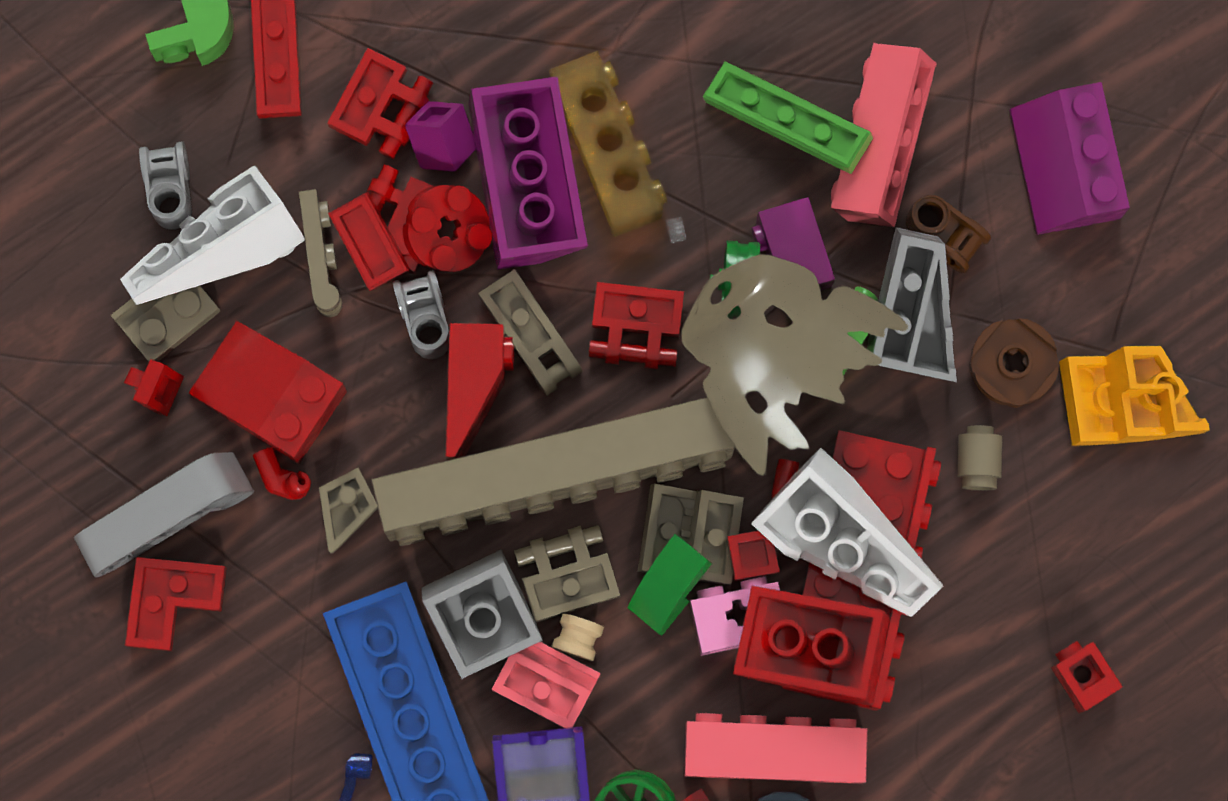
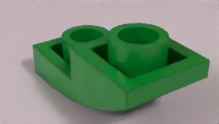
M674 534L647 571L627 608L662 636L690 602L685 597L709 569L712 562L680 536Z

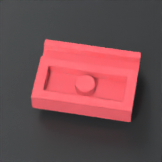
M538 642L508 657L491 690L562 728H572L601 673L542 642Z

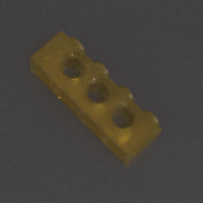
M598 51L550 69L549 78L558 77L566 122L613 236H619L662 219V205L667 203V198L659 179L651 181L646 165L651 164V160L643 140L635 142L629 126L635 124L627 101L619 102L613 87L619 84L611 62L603 63ZM597 95L605 101L606 105L600 111L591 112L586 110L581 103L586 97ZM613 134L621 140L622 145L615 151H605L598 145V140L604 135ZM628 173L638 180V185L633 190L622 191L614 184L615 178L620 174Z

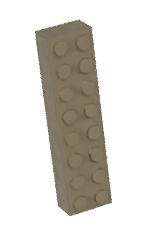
M708 398L372 479L386 536L389 541L396 540L399 546H405L425 540L424 533L440 529L442 535H450L468 529L467 522L484 519L486 525L504 522L511 519L510 512L527 508L529 514L545 512L554 508V501L570 498L572 504L586 502L597 498L598 490L610 487L614 488L615 493L627 492L639 488L641 480L655 476L657 482L662 483L683 477L682 472L685 471L684 469L699 466L700 472L716 470L726 466L725 461L732 458L735 446L719 423Z

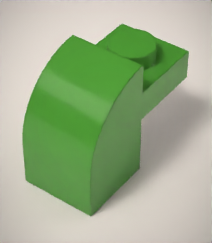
M181 0L187 23L147 33L146 38L149 49L156 62L161 60L164 63L179 62L189 56V52L196 51L201 65H207L220 57L231 42L234 20L229 1Z

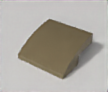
M660 484L650 485L637 572L647 573L674 534H677L712 562V565L699 582L731 585L733 569L727 536L739 534L744 498L705 490L692 491Z

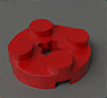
M436 185L418 193L411 200L407 208L409 212L406 216V224H403L402 230L405 246L417 263L435 271L457 272L470 267L482 256L484 249L492 241L489 216L485 206L475 194L464 186ZM444 216L448 221H453L455 224L454 236L451 239L448 236L440 237L437 232L442 227L440 219Z

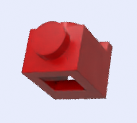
M1077 640L1055 654L1059 663L1052 666L1051 669L1074 703L1078 713L1087 711L1123 687L1094 642L1082 647ZM1078 666L1084 667L1088 671L1089 677L1085 683L1078 682L1074 677V670Z

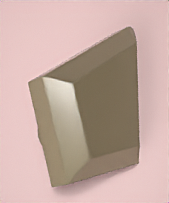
M359 468L319 487L327 546L331 554L335 553L378 509V505Z

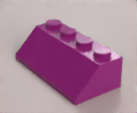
M558 77L471 89L468 106L486 209L492 232V244L497 270L540 264L587 248L586 232Z

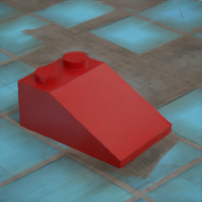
M236 321L188 394L292 461L300 464L345 396L347 390L342 382L309 361Z
M450 323L446 437L447 461L466 456L505 383V371L514 370L513 337L505 336L504 324Z
M751 586L733 674L820 696L873 706L890 617L884 610Z

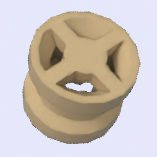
M563 613L560 620L562 626L561 634L554 639L551 648L577 658L593 661L596 654L593 646L595 640L601 637L604 627L589 620Z

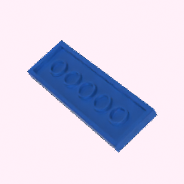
M407 582L324 612L323 616L392 801H489Z

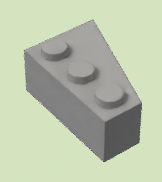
M895 228L878 302L899 315L907 323L908 329L906 331L886 328L883 338L870 334L867 350L882 359L881 364L878 366L957 382L952 343L953 331L949 308L950 296L946 249L944 242L938 236Z

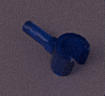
M355 753L348 759L345 768V785L339 801H351L357 778L371 779L373 756L371 754Z

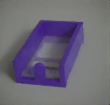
M582 727L493 735L492 743L498 801H590Z

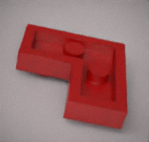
M136 557L125 646L172 651L177 607L222 612L227 567Z

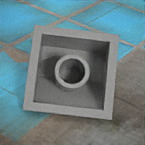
M502 550L421 588L423 603L461 679L542 641L541 634L525 597Z

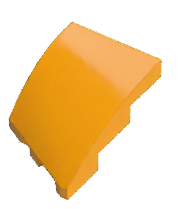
M1123 346L1107 356H1068L1059 361L1072 446L1160 440L1202 434L1210 430L1207 420L1205 418L1199 419L1188 401L1186 395L1189 391L1182 379L1174 373L1172 363L1162 346Z

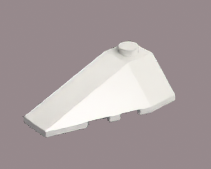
M255 165L218 188L207 198L211 203L208 209L196 220L194 217L188 216L179 224L182 230L170 244L162 243L155 246L120 279L136 305L270 264L277 258L287 256L297 245L305 241L303 234L283 202Z
M822 448L790 478L751 523L784 555L797 561L801 558L822 568L823 574L833 579H836L838 576L862 588L864 594L910 617L922 608L943 586L857 481Z

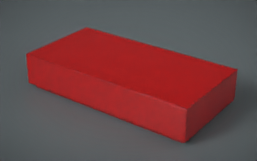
M366 192L328 213L369 291H373L410 270L370 193Z

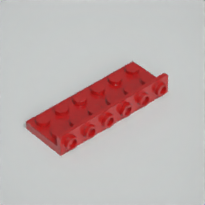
M839 430L832 458L857 481L917 555L922 558L923 547L916 546L919 528L926 530L930 520L932 504L925 503L928 486L936 487L940 473L941 461L934 460L936 448L927 446L926 449H920ZM809 563L802 595L884 610L890 617L873 706L783 686L782 689L878 711L881 709L882 702L890 703L895 677L889 676L888 673L891 659H899L903 647L905 634L897 632L901 615H908L864 594L862 588L838 576L836 579H833L823 574L822 568Z

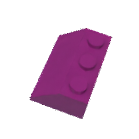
M1102 82L1057 90L1009 110L1036 235L1118 220L1124 216L1130 206Z

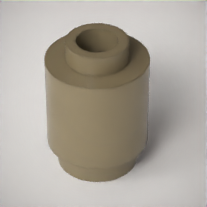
M967 426V433L958 435L957 477L962 479V489H997V479L1002 478V436L994 434V427Z

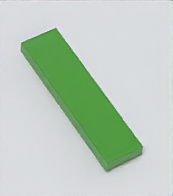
M726 61L703 95L707 104L849 174H852L873 140L870 131Z

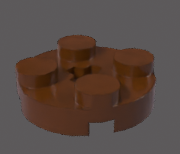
M1019 318L1017 320H1001L988 326L975 341L971 350L969 371L977 388L988 399L1000 405H1007L1013 408L1022 407L1025 404L1040 399L1054 384L1059 367L1056 354L1057 348L1051 335L1039 324L1028 319ZM1019 352L1024 356L1021 364L1025 367V370L1021 373L1017 370L1010 373L1005 369L1007 362L1003 359L1005 353L1013 356Z

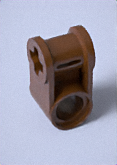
M926 195L918 199L906 216L907 230L938 236L944 242L947 265L960 273L968 271L970 259L982 244L986 245L991 240V235L984 227L963 215L937 195ZM926 208L934 211L938 218V225L933 228L922 225L918 218V210ZM965 238H967L968 241L966 242V244L963 246L961 250H958L960 244L963 242Z

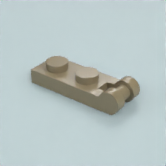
M316 189L299 191L313 300L321 315L334 317L341 312L343 302L336 287L331 285L329 270L337 269L334 244H326L324 228L331 227V218L328 214L330 213L328 201L320 202Z
M515 269L478 293L479 298L496 323L504 324L505 336L513 337L514 349L546 396L558 389L556 384L566 377L570 376L573 379L583 372L580 364ZM553 351L559 362L546 370L540 359Z

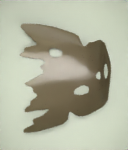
M759 254L718 272L706 283L682 328V343L694 355L697 361L710 367V373L703 381V387L712 409L737 451L757 474L764 475L766 473L769 437H772L789 449L797 447L809 449L807 440L785 413L784 406L786 403L798 405L801 393H807L844 404L845 399L840 391V385L844 381L843 370H861L866 365L877 366L881 364L882 359L864 348L858 341L849 336L848 332L863 331L883 338L886 328L906 331L908 325L899 315L882 303L847 286L834 288L826 300H822L818 280L812 271L794 262L771 255ZM724 281H730L731 290L727 297L720 303L711 304L710 298L715 288ZM774 305L785 311L793 323L785 328L769 324L766 321L764 312ZM736 306H739L741 315L734 320L728 318V313ZM758 391L767 401V409L762 414H758L751 409L745 398L748 392Z

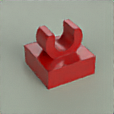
M150 359L145 372L131 367L124 384L134 387V390H136L133 398L134 401L153 412L167 416L184 376L167 365Z
M759 531L727 536L735 581L779 574L775 546Z

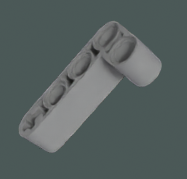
M233 452L209 454L192 462L74 536V540L93 576L100 577L121 567L207 513L227 509L245 500L254 493V489Z

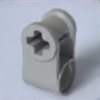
M183 141L176 142L175 147L156 150L140 147V166L145 184L148 208L155 221L161 227L171 230L180 228L179 224L192 214L188 182L190 178L185 144ZM172 197L180 200V204L174 212L162 213L159 211V207L165 199Z
M435 270L428 271L426 277L401 283L399 280L392 281L402 319H405L415 352L426 359H437L443 356L449 349L450 332L443 310L445 306ZM427 327H435L442 334L437 342L424 344L418 340L420 332Z

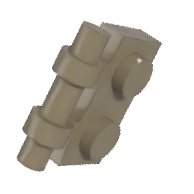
M599 525L583 530L581 526L567 529L568 534L546 541H543L542 537L529 541L530 546L514 550L519 567L536 562L539 574L522 579L535 623L620 597L608 553L590 558L587 546L603 542ZM574 551L576 563L552 570L549 558Z

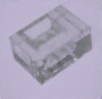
M682 218L666 220L671 243L686 240Z

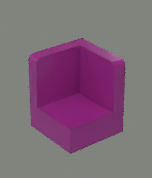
M428 101L405 124L418 164L422 169L456 171L476 150L474 135L463 104Z

